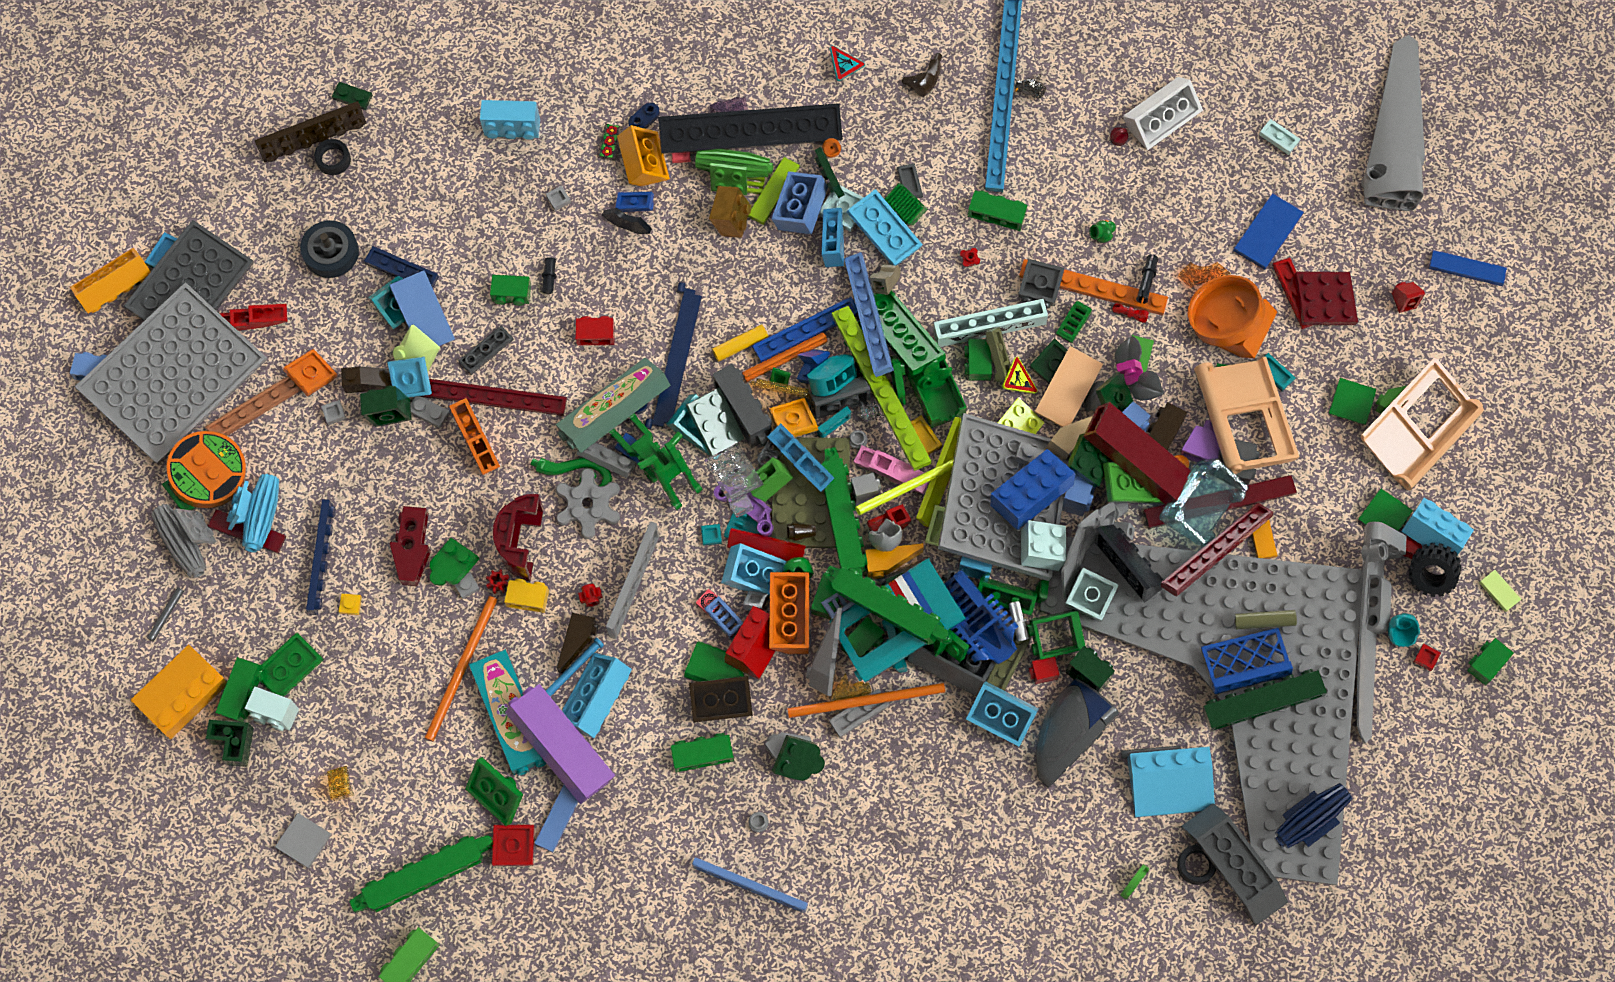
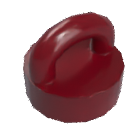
M1122 127L1114 128L1110 133V141L1116 146L1126 144L1128 130Z

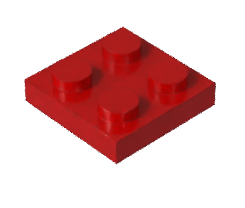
M493 825L492 866H534L535 826Z

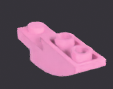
M861 446L853 461L855 465L882 475L899 485L924 473L920 470L913 471L911 465L884 452L875 451L865 446ZM929 482L913 489V491L924 494Z

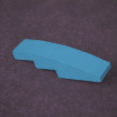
M781 423L767 436L820 492L834 479L826 468Z

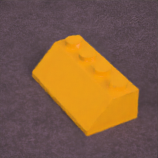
M133 247L70 288L88 314L90 312L95 313L101 309V305L114 301L120 293L130 291L133 285L138 282L142 283L151 271Z

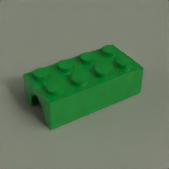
M945 359L939 362L940 368L948 367ZM904 365L905 373L931 429L953 421L955 417L961 418L963 413L966 414L967 406L952 373L945 379L946 383L942 386L923 389L917 385L918 374L913 376Z

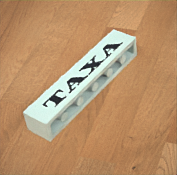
M1044 299L937 321L933 325V334L938 345L943 347L967 342L968 339L985 338V332L996 327H1000L1002 334L1046 325L1048 313Z

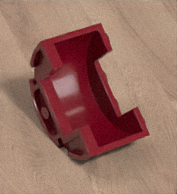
M526 494L514 498L512 502L505 505L499 511L493 525V540L504 566L517 578L531 582L534 562H528L529 549L517 547L522 525L541 527L544 507L539 494Z

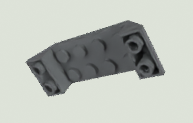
M1214 803L1181 826L1193 843L1195 841L1198 843L1246 907L1243 910L1255 926L1288 903L1278 880L1231 818Z

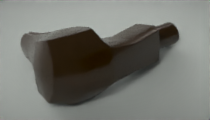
M936 53L934 59H930L926 72L915 76L903 77L902 83L911 87L921 97L929 94L939 78L942 54Z

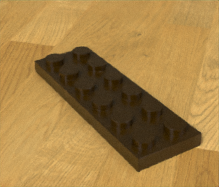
M356 101L254 141L264 163L267 161L273 162L278 157L291 155L296 150L302 148L307 149L317 142H323L336 135H344L346 131L352 129H360L367 123L359 102Z

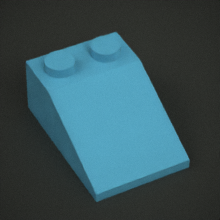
M740 543L730 548L721 583L743 591L750 590L766 593L770 597V572H782L787 561Z

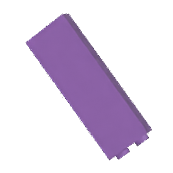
M540 684L534 688L530 686L522 693V697L519 699L515 697L508 703L509 707L505 714L576 800L582 804L606 786L615 777V774Z

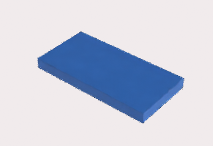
M1272 193L1233 251L1265 270L1304 212Z

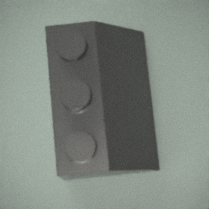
M862 376L856 377L832 395L814 396L810 392L809 400L811 401L815 418L819 419L838 413L846 406L851 409L870 403L871 389Z

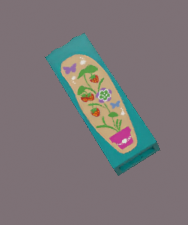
M506 649L469 664L513 775L518 774V776L528 773L529 769L534 766L537 768L545 766L547 763L505 714L509 707L508 703L515 697L519 699L523 696L522 687Z

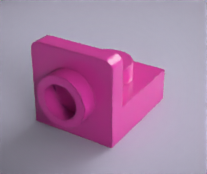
M1135 359L1116 364L1118 372L1124 374L1126 385L1135 384L1143 373L1141 362Z

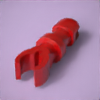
M1118 303L1114 304L1112 311L1116 314L1121 313L1127 315L1128 318L1134 317L1139 322H1147L1149 312L1146 310H1134L1133 307L1127 308Z

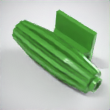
M713 149L697 151L695 166L697 169L710 172L711 191L717 192L718 186L738 187L743 195H747V178L768 177L773 172V163H770L769 158L749 152Z

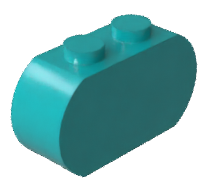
M848 354L829 357L807 374L811 392L814 396L835 394L858 376L854 358Z

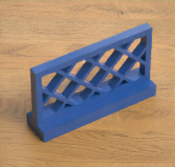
M1279 628L1201 647L1214 694L1292 675L1293 667L1291 661H1289ZM1276 634L1278 641L1275 646L1265 642L1267 636ZM1254 640L1259 643L1255 651L1245 646L1248 641ZM1235 645L1240 648L1236 656L1226 651L1228 646ZM1262 645L1272 650L1268 658L1258 653ZM1216 650L1221 654L1215 661L1208 657L1207 651ZM1242 650L1252 654L1249 662L1238 658ZM1274 652H1277L1283 656L1284 661L1276 663L1271 660ZM1223 655L1233 659L1229 667L1219 663ZM1255 656L1265 661L1262 667L1257 668L1251 665ZM1236 661L1246 666L1242 672L1232 670ZM1216 666L1226 670L1224 676L1215 678L1213 671Z

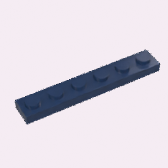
M322 499L306 606V611L309 615H318V610L322 608L320 594L325 588L323 573H326L328 563L325 559L326 554L330 553L328 538L333 533L331 518L335 517L336 511L335 506L328 499Z

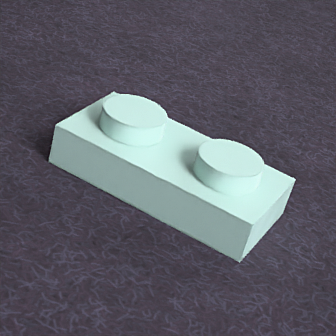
M1272 119L1267 122L1259 133L1261 137L1288 155L1300 142V138Z

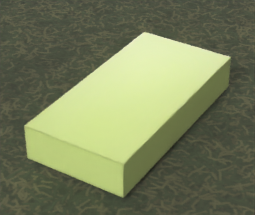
M1496 570L1479 582L1505 612L1521 600Z

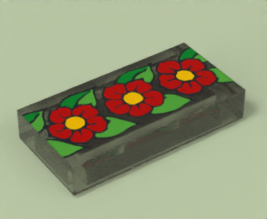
M605 124L597 155L599 159L616 161L619 149L617 136L623 132V126Z

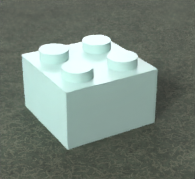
M1028 520L1021 529V565L1059 571L1066 562V526Z
M1082 568L1064 605L1078 610L1097 621H1102L1118 588V584Z
M254 687L245 707L250 713L249 716L254 718L255 722L265 725L267 722L272 725V728L279 731L284 729L290 731L299 711V708L291 699L258 687Z

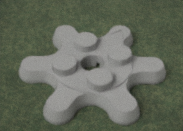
M585 468L581 471V482L578 486L571 487L566 483H559L556 486L557 495L563 497L567 502L566 508L556 515V522L559 525H567L571 521H577L581 525L582 537L591 539L595 535V525L598 521L604 520L612 525L619 522L620 515L609 507V500L619 493L620 487L616 482H610L605 486H598L594 481V471L590 468ZM586 498L592 499V507L584 508L582 506L583 500Z

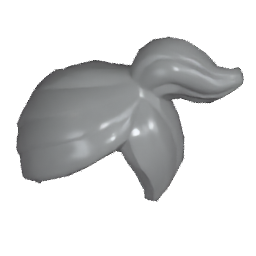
M885 519L879 526L878 531L868 532L869 541L873 547L881 552L892 551L902 540L901 527L895 524L894 521Z

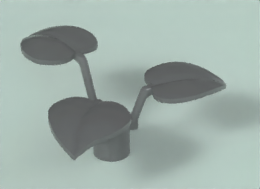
M1129 337L1120 344L1115 352V362L1117 364L1132 359L1140 360L1142 349L1137 338ZM1153 371L1143 372L1135 384L1128 385L1130 393L1139 401L1151 400L1164 394L1160 379ZM1097 381L1091 386L1084 399V407L1087 412L1095 411L1097 406L1101 405L1095 390L1105 383L1104 381Z

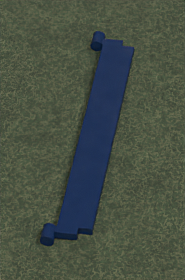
M682 282L678 284L677 293H682L683 298L664 373L671 386L659 394L654 419H646L645 426L649 430H651L652 426L663 428L664 423L667 424L675 413L702 296L695 295L696 290L685 288L686 284Z

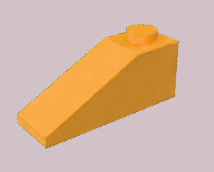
M923 543L897 546L892 551L881 552L877 549L865 550L868 565H866L868 577L879 579L883 578L884 575L890 574L923 553Z

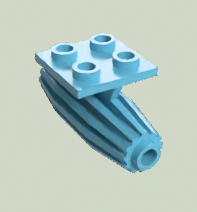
M262 474L252 494L247 490L249 482L245 481L242 487L238 486L236 494L232 498L231 504L233 507L227 517V522H230L228 529L232 530L237 523H244L242 545L248 552L255 553L257 550L262 549L273 523L278 503L279 478L269 474Z

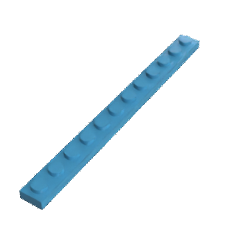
M1004 0L985 191L1003 192L1022 0Z

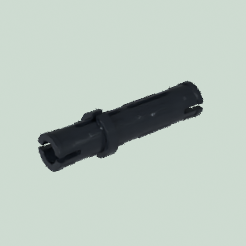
M1152 254L1146 258V264L1142 269L1143 276L1136 297L1139 303L1144 298L1143 304L1148 302L1152 281L1157 273L1156 266L1159 259L1156 255H1153L1151 260Z

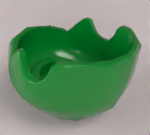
M805 557L791 558L784 564L782 572L809 573V578L814 575L813 567Z

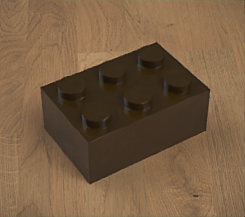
M748 676L689 683L693 723L753 716Z

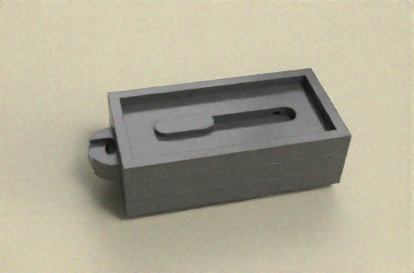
M732 363L713 373L714 388L721 389L750 447L753 448L757 445L763 447L768 441L767 436L772 431L770 425L772 421L768 414H763L758 398L754 399L752 388L748 383H744L741 370L735 368Z

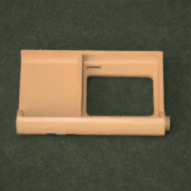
M1262 357L1257 361L1215 368L1212 363L1205 362L1194 368L1227 472L1237 474L1243 470L1289 463L1299 458L1266 357ZM1261 411L1276 456L1243 461L1240 459L1227 416Z
M1434 357L1360 437L1392 477L1406 490L1410 491L1483 413V404L1477 399H1470L1438 359ZM1438 378L1458 401L1459 406L1429 438H1426L1407 415V410Z

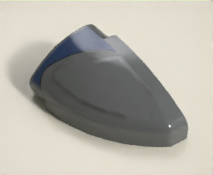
M1077 678L1053 701L1039 731L1036 746L1037 776L1047 788L1082 753H1085L1094 744L1096 739L1100 738L1103 734L1102 731L1119 714L1118 710L1105 697Z

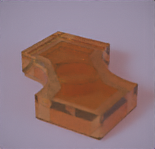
M1190 262L1178 274V277L1192 288L1197 284L1207 283L1214 278L1230 275L1231 273L1218 262L1205 267L1197 266Z

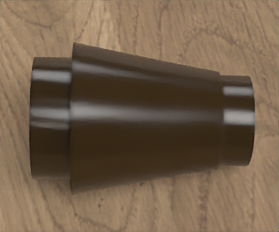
M794 522L787 525L788 540H793V542L816 536L815 525Z

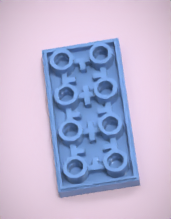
M424 270L389 285L408 328L414 324L438 346L455 340Z

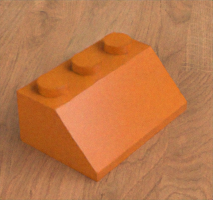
M1263 299L1265 303V316L1258 330L1243 342L1220 348L1241 358H1255L1277 311L1266 299Z

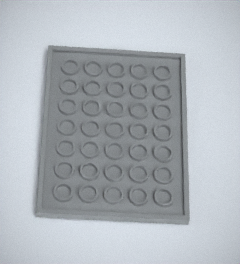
M185 282L88 373L75 388L158 465L170 454L172 448L179 440L191 434L267 360V357Z
M963 413L938 549L1049 581L1052 578L1053 570L1021 565V529L1024 526L1019 530L1015 529L990 506L991 493L1026 466L1014 460L1020 442L1022 441L1045 451L1051 439ZM1064 493L1032 518L1031 521L1060 525Z

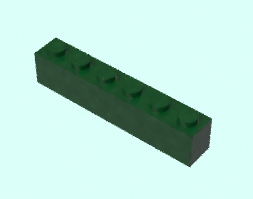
M1305 670L1301 672V676L1294 677V675H1289L1282 678V681L1278 683L1270 681L1263 684V687L1259 689L1251 687L1245 689L1244 693L1240 695L1231 693L1226 695L1223 700L1212 699L1205 702L1206 705L1203 706L1202 710L1210 732L1324 697L1327 691L1319 670Z

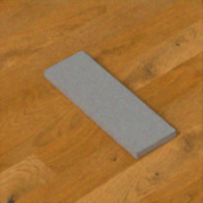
M650 521L606 625L608 635L613 639H617L660 537L657 523Z

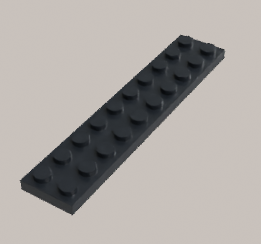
M839 103L658 117L661 154L824 142L829 138H834L838 141L843 140Z

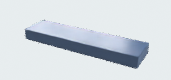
M563 785L534 843L552 853L578 804L576 798L565 785Z

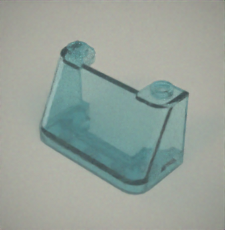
M1218 458L1201 460L1191 469L1188 482L1184 485L1178 501L1167 504L1161 512L1159 519L1203 548L1215 538V533L1212 530L1229 505L1241 502L1245 498V493L1249 487Z

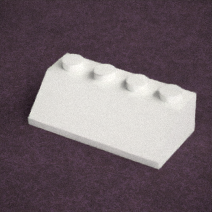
M1177 77L1126 113L1123 118L1129 131L1149 150L1202 112L1203 109L1191 80Z

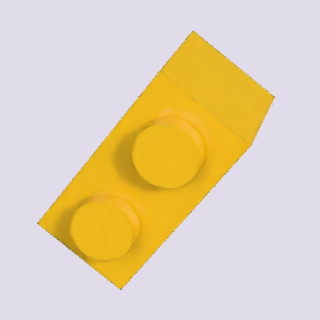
M523 579L509 580L504 603L509 608L545 613L549 595L548 586H545L542 582L526 583Z

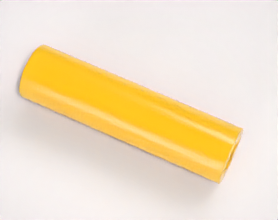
M761 324L712 348L713 355L717 362H720L768 338L767 331Z

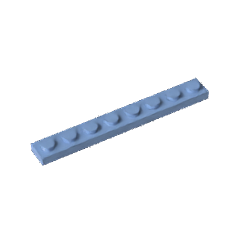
M860 252L844 258L873 373L878 377L892 372L894 369L864 256Z

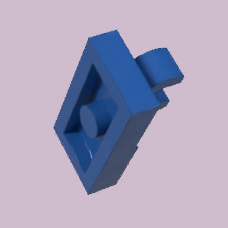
M618 192L615 208L622 212L653 211L654 194L653 192Z

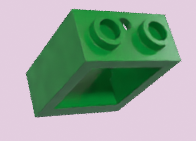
M1072 609L1029 619L1030 625H1027L1029 636L1033 638L1034 644H1031L1032 653L1040 660L1080 651L1085 646L1078 610ZM1068 617L1073 644L1042 651L1037 624Z

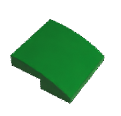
M1339 378L1329 414L1366 425L1376 389Z
M1381 488L1358 520L1364 524L1382 522L1399 531L1413 510Z

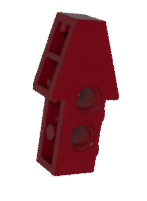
M403 506V510L399 513L398 517L400 529L396 531V542L389 543L399 581L404 586L418 587L431 553L429 546L424 545L429 516L426 508ZM416 525L414 530L407 531L409 526ZM406 544H413L410 549H404Z

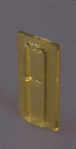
M757 379L756 382L751 381V385L755 388L809 398V389Z

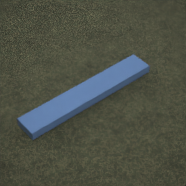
M696 857L694 858L692 863L694 869L802 913L807 910L808 903Z

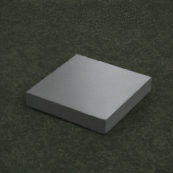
M297 813L275 848L305 867L310 868L332 834Z

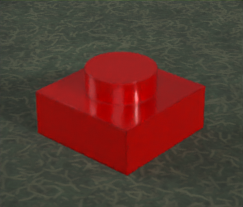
M1423 643L1413 662L1432 671L1441 652Z

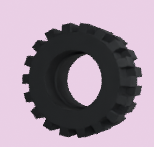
M1430 543V546L1427 544L1423 545L1422 549L1418 548L1412 557L1408 571L1409 579H1411L1410 583L1412 586L1416 585L1415 589L1418 592L1421 590L1423 591L1422 594L1427 595L1428 593L1431 594V597H1435L1436 594L1439 597L1444 596V592L1449 594L1452 589H1455L1459 580L1462 567L1460 557H1457L1455 551L1451 552V547L1447 546L1445 548L1441 543H1439V546L1435 545V543ZM1435 565L1442 568L1445 573L1439 575L1432 574L1425 567Z

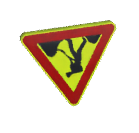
M1015 357L1002 388L1032 394L1037 393L1038 390L1019 357Z

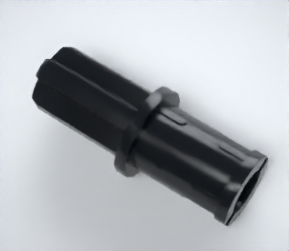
M552 257L545 258L544 272L542 273V292L547 295L553 293L554 279L557 277L555 274L556 259Z

